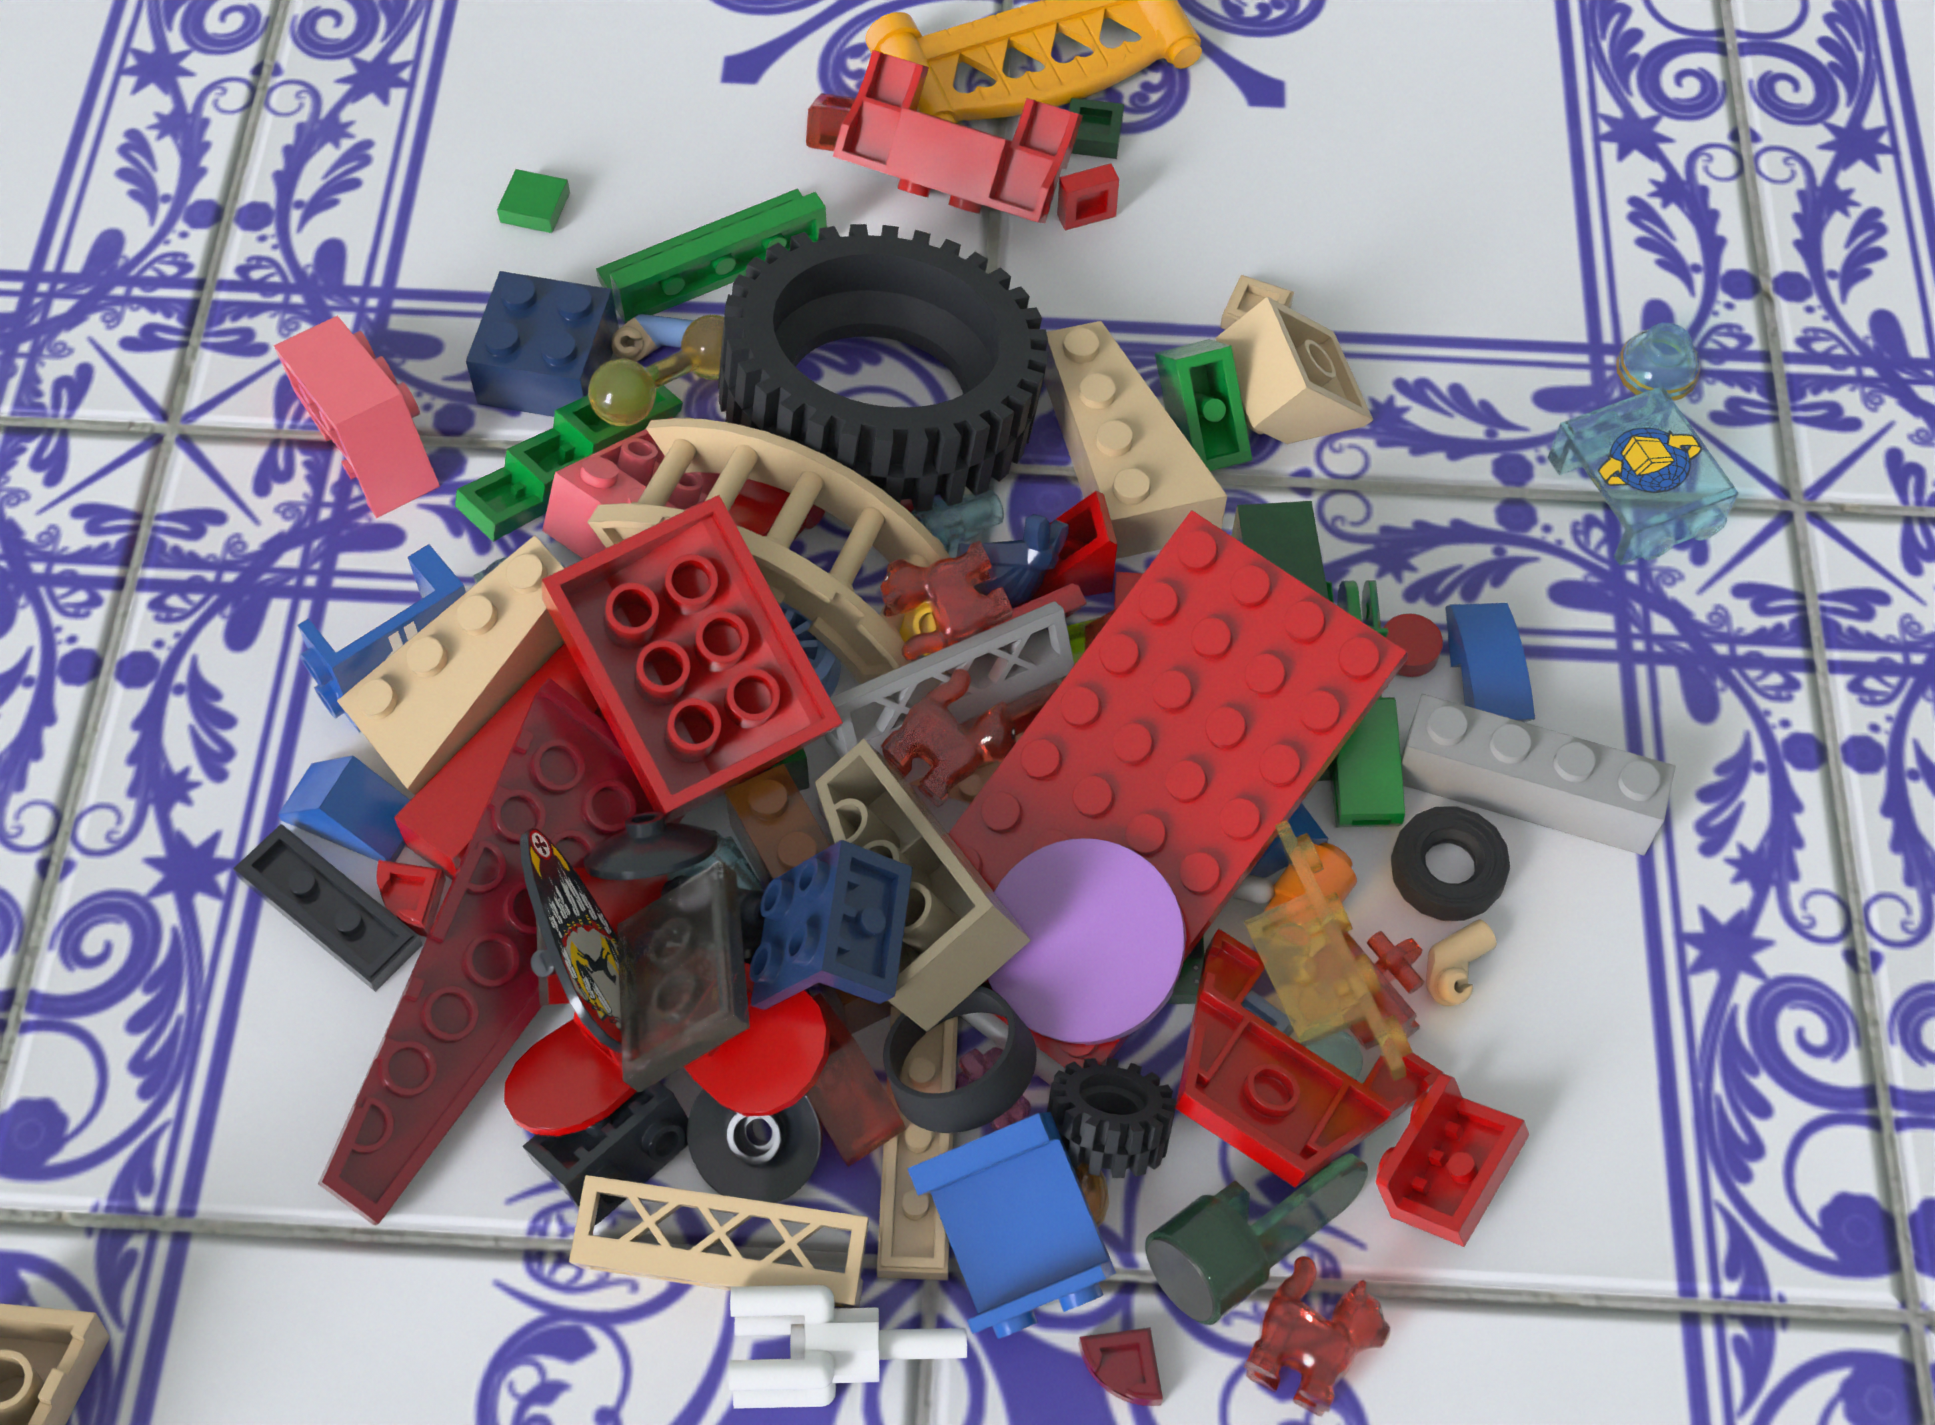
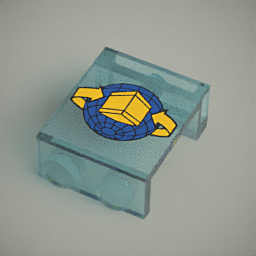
M1663 386L1560 423L1548 455V460L1559 475L1583 467L1624 527V534L1614 554V558L1620 566L1642 557L1644 560L1655 559L1670 550L1673 545L1692 538L1701 541L1714 536L1726 525L1727 516L1739 494Z

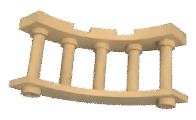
M689 417L650 421L646 430L665 457L638 502L598 505L587 522L606 548L686 511L664 507L684 473H720L705 501L720 495L728 511L747 479L777 487L789 492L790 495L767 536L758 535L739 526L737 528L778 604L780 605L783 601L811 620L812 623L807 631L832 651L859 684H863L917 660L899 633L913 586L921 588L922 585L936 584L937 580L954 583L959 581L960 576L955 562L945 550L942 542L933 536L906 508L852 469L820 452L775 434L734 423ZM813 504L852 528L829 573L789 549ZM872 546L889 563L902 559L901 563L893 565L899 577L880 614L854 593L852 586Z

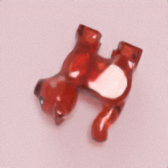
M980 540L971 543L966 553L955 558L938 560L927 567L914 565L904 558L892 561L887 565V575L880 586L882 599L885 603L884 616L894 617L899 614L913 612L924 603H927L931 608L936 626L935 631L914 635L904 643L901 652L907 661H915L920 655L925 653H935L1012 618L1013 609L1002 586L992 590L987 596L978 593L974 588L975 585L991 579L988 571L991 569V563Z
M961 668L953 671L948 682L932 689L909 710L900 729L893 731L880 745L883 757L904 777L912 770V760L915 758H921L931 767L927 774L919 781L918 790L938 808L949 799L950 791L959 782L970 777L983 763L1002 762L1016 744V724L1006 713V702H999L981 713L974 720L969 730H965L947 709L951 703L961 698L970 687L971 676L968 671Z
M1300 1256L1294 1261L1293 1274L1279 1285L1269 1301L1268 1307L1260 1321L1258 1340L1251 1347L1243 1367L1247 1369L1246 1377L1272 1392L1277 1391L1280 1383L1279 1372L1281 1367L1287 1366L1299 1372L1302 1377L1293 1402L1321 1417L1325 1411L1329 1413L1335 1400L1334 1389L1352 1367L1356 1355L1367 1349L1382 1348L1390 1336L1391 1327L1384 1319L1381 1303L1367 1293V1282L1365 1280L1355 1283L1339 1299L1332 1313L1331 1321L1302 1302V1297L1311 1289L1316 1280L1317 1270L1315 1262L1310 1257Z

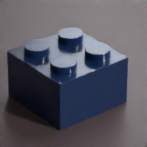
M499 271L466 358L477 404L554 417L556 409L600 390L613 354L611 340L613 334L619 329L612 289Z

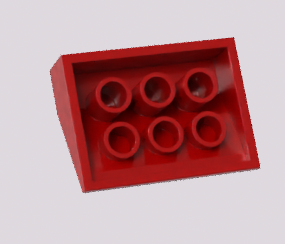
M720 495L542 579V600L650 804L655 812L665 814L666 823L725 794V790L751 779L843 724Z

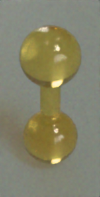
M705 315L697 318L686 328L682 336L681 351L646 368L638 362L621 358L602 364L592 375L588 387V397L594 412L602 420L615 426L634 425L642 421L651 412L655 403L657 388L690 372L706 380H719L724 316Z

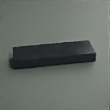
M280 824L233 868L242 882L375 992L423 945L418 934L283 824Z

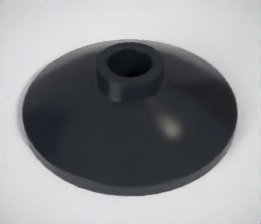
M662 812L640 813L625 820V831L604 840L590 850L584 857V866L589 875L607 880H633L665 875L691 867L710 857L718 848L717 837L713 831L706 828L683 823H666L665 814Z
M703 1089L697 1096L689 1114L687 1141L691 1158L698 1172L719 1194L777 1203L796 1193L813 1175L822 1152L823 1131L818 1111L807 1093L796 1104L773 1115L746 1117L723 1107ZM755 1119H763L770 1125L772 1129L770 1141H763L755 1135L753 1131Z

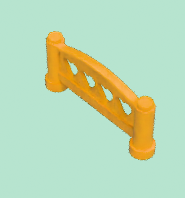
M1040 0L1020 8L1017 7L925 36L921 35L916 23L909 14L893 12L876 20L868 29L865 37L866 45L871 54L872 50L929 67L917 111L955 123L963 120H984L1021 115L1026 98L1058 107L1070 103L1071 98L1083 99L1114 86L1148 67L1156 60L1165 58L1174 67L1183 69L1193 65L1202 54L1200 47L1201 39L1178 0ZM1110 18L1138 33L1141 39L1136 42L1123 41L1116 48L1105 47L1100 42L1103 20ZM1058 33L1076 40L1094 52L1087 57L1075 56L1068 63H1059L1051 56L1055 35ZM1013 47L1041 62L1045 68L1039 72L1026 71L1019 78H1010L1003 73L1007 49ZM963 62L996 81L990 87L977 86L971 93H960L953 87L958 65Z

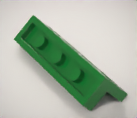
M797 188L596 268L597 277L603 288L612 289L615 309L624 324L640 314L654 315L733 283L739 274L746 276L747 264L752 259L758 257L765 261L766 249L779 242L787 250H790L791 236L805 232L813 242H817L819 228L827 227L826 206L816 192L802 196Z

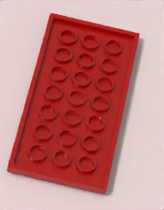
M1191 510L948 834L993 892L1007 873L1021 860L1042 847L1056 842L1071 839H1098L1116 843L1134 851L1159 871L1179 902L1187 936L1184 962L1407 661V651ZM988 979L980 985L993 990ZM994 1014L996 1017H998L1000 1020H1002L1004 1023L1008 1025V1020L1006 1018ZM1029 1028L1034 1037L1036 1047L1064 1068L1072 1062H1076L1083 1068L1084 1059L1096 1058L1099 1066H1106L1107 1058L1112 1059L1129 1037L1127 1035L1106 1043L1086 1045L1057 1041L1034 1032Z

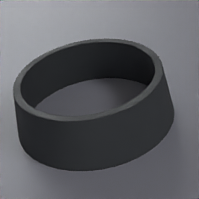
M979 986L934 1026L936 1027L951 1018L970 1013L996 1014L1008 1020V1038L1002 1054L983 1076L965 1087L944 1093H925L903 1084L900 1081V1074L904 1061L913 1046L927 1032L903 1012L888 1032L883 1049L885 1071L900 1111L918 1127L937 1133H958L976 1129L992 1122L1008 1111L1029 1086L1037 1062L1034 1037L1006 1000L995 991Z

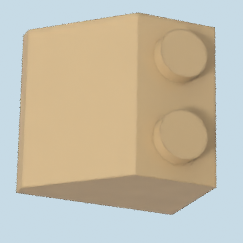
M1267 296L1215 338L1217 342L1232 346L1245 422L1255 433L1259 435L1264 433L1281 442L1290 444L1365 427L1373 421L1334 331Z

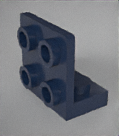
M841 839L773 879L767 886L761 901L760 911L765 920L761 944L756 950L750 965V978L754 982L751 1005L766 1010L819 982L878 1004L895 997L913 867Z

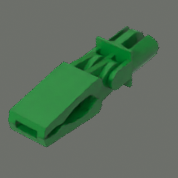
M1366 580L1363 586L1361 602L1363 623L1384 637H1387L1388 628H1381L1376 580ZM1326 581L1329 601L1334 603L1332 582ZM1341 581L1338 590L1337 606L1362 622L1359 590L1356 581ZM1381 694L1340 750L1331 778L1336 828L1391 827L1403 824L1405 803L1395 697L1382 698Z

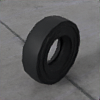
M1458 806L1433 807L1416 814L1400 830L1391 855L1393 882L1403 899L1421 914L1441 921H1465L1487 911L1501 896L1510 871L1508 847L1498 829L1480 814ZM1451 843L1460 846L1469 853L1474 861V874L1468 880L1461 883L1443 882L1429 871L1426 865V853L1432 847L1439 844Z

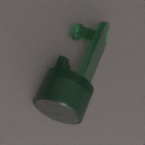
M1349 1153L1341 1156L1310 1177L1307 1183L1251 1226L1247 1223L1250 1193L1236 1180L1215 1196L1206 1194L1199 1196L1147 1236L1145 1241L1146 1256L1156 1280L1170 1300L1190 1318L1204 1325L1217 1323L1268 1282L1270 1268L1337 1217L1355 1200L1367 1179L1368 1166L1355 1154Z

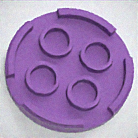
M1071 839L1056 842L1042 847L1021 860L1007 873L994 891L1031 941L992 974L988 981L993 991L1001 995L1026 1026L1034 1032L1067 1043L1093 1045L1114 1041L1135 1032L1147 1024L1160 1012L1172 996L1183 966L1185 942L1187 940L1183 913L1173 890L1164 877L1151 863L1134 851L1119 844L1098 839Z

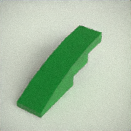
M644 369L555 410L553 428L506 449L505 465L503 468L458 488L456 491L455 507L494 542L546 513L556 471L645 430L651 420L674 418L682 411L683 402Z

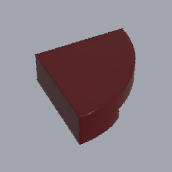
M1151 1327L1079 1337L1078 1345L1082 1359L1088 1371L1100 1386L1115 1397L1132 1404L1161 1406L1163 1395Z

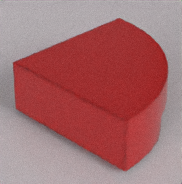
M379 860L376 878L386 909L416 934L428 937L446 882L443 870Z

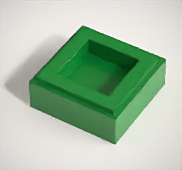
M515 169L497 208L500 223L553 233L570 194L568 179Z

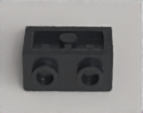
M651 1076L634 1095L612 1114L587 1129L562 1136L535 1135L522 1147L532 1162L569 1196L579 1211L585 1175L644 1184L688 1146L687 1126L689 1118L674 1093L654 1076ZM600 1194L595 1225L600 1223L627 1198Z

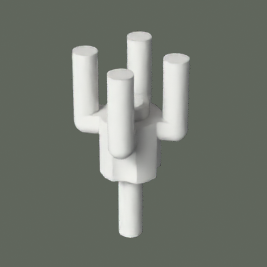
M824 1285L731 1286L730 1310L731 1317H735V1336L791 1335V1359L730 1360L729 1391H733L734 1408L823 1407L829 1405L834 1400L836 1383L879 1382V1360L967 1358L966 1328L879 1330V1308H834L833 1292Z

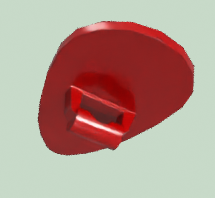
M676 950L656 953L650 956L643 963L639 978L643 1000L651 1021L670 1051L694 1081L723 1107L746 1117L769 1116L796 1104L816 1084L828 1060L831 1033L823 1008L806 990L763 1010L751 1005L754 982L750 978L751 964L707 951Z
M575 1012L574 1019L533 1044L515 1062L505 1081L504 1103L516 1125L534 1135L562 1136L585 1130L608 1117L634 1095L673 1055L655 1026H652L650 1040L639 1050L633 1053H619L599 1042L581 1022Z

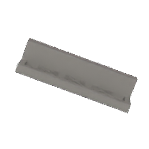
M1055 601L830 697L843 724L825 735L826 742L842 758L864 738L882 756H885L1067 676L1074 667L1064 609Z

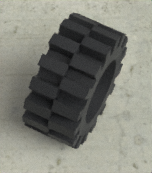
M1096 1058L1084 1059L1083 1068L1076 1062H1072L1065 1066V1072L1058 1070L1051 1084L1047 1112L1052 1114L1073 1168L1077 1169L1082 1163H1086L1089 1165L1088 1174L1100 1176L1101 1168L1111 1169L1112 1178H1124L1128 1168L1137 1177L1146 1174L1147 1166L1155 1170L1161 1165L1162 1158H1165L1176 1110V1099L1172 1098L1173 1091L1168 1084L1159 1086L1161 1077L1153 1072L1145 1076L1140 1075L1142 1066L1130 1063L1128 1069L1118 1067L1119 1059L1107 1058L1106 1066H1099Z

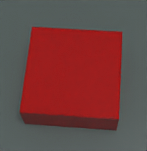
M1112 163L1059 177L1057 216L1065 231L1116 217L1119 177Z

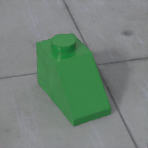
M1208 339L1155 353L1165 410L1208 470L1214 471L1252 461L1232 346Z

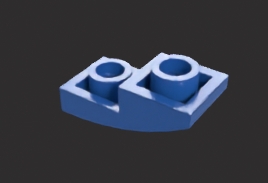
M1508 603L1450 604L1446 606L1451 667H1461L1465 706L1524 723L1534 720L1533 696L1526 658Z

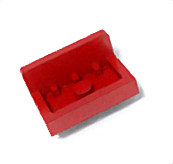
M1440 1073L1429 1092H1424L1417 1098L1411 1111L1410 1123L1396 1146L1387 1149L1379 1162L1376 1185L1391 1218L1465 1247L1529 1137L1525 1121L1463 1098L1455 1077Z

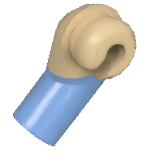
M640 314L628 321L613 334L611 340L612 350L621 361L637 362L661 346L691 349L695 333L694 320Z

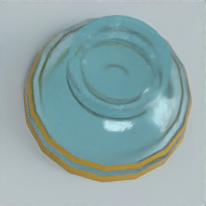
M1658 323L1650 329L1640 331L1626 341L1616 359L1617 374L1623 385L1635 395L1649 401L1671 402L1682 399L1694 390L1699 379V356L1692 344L1691 336L1684 328L1673 323Z

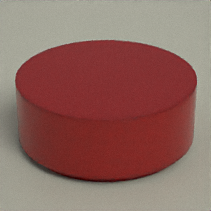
M1407 613L1397 615L1385 624L1384 628H1388L1386 638L1407 651L1408 659L1398 671V675L1418 677L1430 672L1436 666L1443 647V637L1439 628L1430 619L1418 614Z

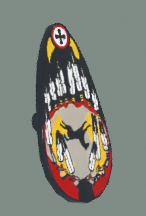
M531 828L521 834L520 837L521 862L534 913L547 949L538 950L533 954L531 958L532 970L540 977L558 975L566 996L581 1022L599 1042L615 1052L633 1053L650 1040L653 1026L643 1000L639 975L613 928L577 872L559 849L540 830Z

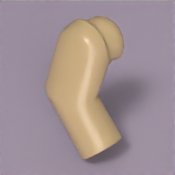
M1478 919L1439 941L1428 952L1426 987L1432 998L1443 1006L1461 1004L1470 998L1473 992V984H1468L1469 963L1496 948L1495 935L1483 920Z

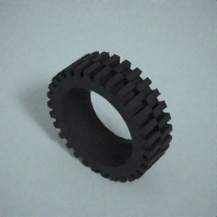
M850 224L849 236L840 237L835 226L819 228L817 242H813L803 232L791 236L790 250H787L779 242L766 249L765 261L755 257L747 264L746 276L741 274L737 276L733 282L732 295L728 294L725 304L718 381L719 405L721 412L726 411L725 422L763 430L820 452L852 469L882 489L899 504L901 500L911 499L915 512L932 510L935 495H940L947 507L961 503L965 487L975 496H978L989 489L991 477L1000 482L1009 474L1011 462L1018 464L1024 454L1026 443H1029L1048 361V352L1046 351L1048 343L1046 329H1040L1042 317L1037 307L1027 308L1030 296L1022 286L1009 290L1011 276L1001 267L989 274L986 273L988 258L977 252L972 253L967 259L959 257L961 247L959 243L945 239L942 246L938 248L929 245L931 233L919 230L914 231L912 240L898 238L899 227L882 225L881 236L868 235L866 224ZM851 337L887 338L915 346L938 359L955 376L963 395L952 400L927 406H878L838 395L809 379L796 366L811 351L832 341Z

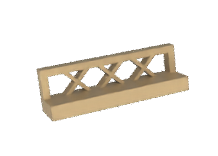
M585 1175L569 1262L583 1269L731 1291V1286L824 1285L833 1292L835 1307L860 1308L864 1282L861 1279V1270L870 1219L865 1216ZM600 1194L628 1198L644 1220L620 1239L593 1236ZM641 1200L664 1203L666 1205L651 1215ZM682 1206L698 1208L714 1230L712 1234L690 1250L673 1248L658 1226L660 1222ZM711 1211L737 1215L721 1226ZM752 1217L770 1219L785 1240L784 1244L761 1261L744 1258L728 1236ZM781 1221L808 1226L792 1237ZM823 1227L851 1231L845 1273L815 1269L799 1245ZM648 1231H651L661 1246L635 1241ZM719 1241H722L731 1256L706 1253V1251ZM792 1251L803 1267L776 1262Z

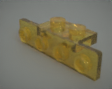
M1287 820L1274 825L1279 842L1304 894L1245 920L1244 924L1299 1043L1306 1047L1365 1021L1393 1081L1407 1076L1402 1057L1412 1053L1410 1044L1395 1014L1383 1019L1373 1000L1372 995L1382 991V987L1365 952L1353 957L1342 934L1353 928L1337 893L1334 892L1325 897L1323 896L1313 874L1324 870L1308 833L1295 837Z

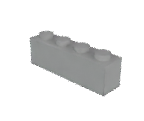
M1421 694L1401 758L1403 786L1640 855L1646 854L1664 822L1676 765L1426 694Z

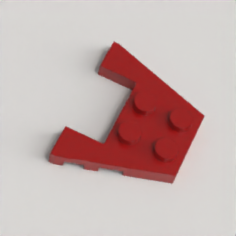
M1218 928L1205 951L1175 1109L1296 1188L1413 1106L1417 1098L1422 1093L1429 1092L1438 1075L1444 1072L1393 1039H1390L1365 1081L1360 1083L1242 1006V1003L1264 972L1269 960Z

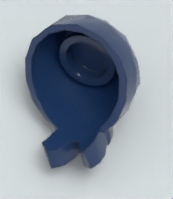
M1033 514L1025 519L1023 540L975 544L958 543L955 562L958 574L964 585L984 603L1005 609L1021 606L1032 599L1042 585L1049 569H1055L1059 560L1058 555L1068 537L1069 525L1056 519L1050 525L1046 517Z

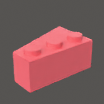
M337 315L274 345L294 392L325 440H332L346 458L341 461L342 466L351 480L357 477L367 499V505L376 518L440 487L412 419L420 415L418 405L404 382L397 384L386 360L382 356L375 357L362 331L352 334Z

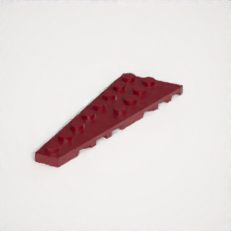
M551 678L546 680L532 700L318 1182V1185L374 1226L382 1221L548 999L547 977L536 975L531 967L533 954L538 950L546 949V944L525 883L520 851L521 834L531 828L540 830L559 849L573 868H585V855L604 840L625 831V820L640 813L655 812L610 726ZM685 815L669 823H680Z

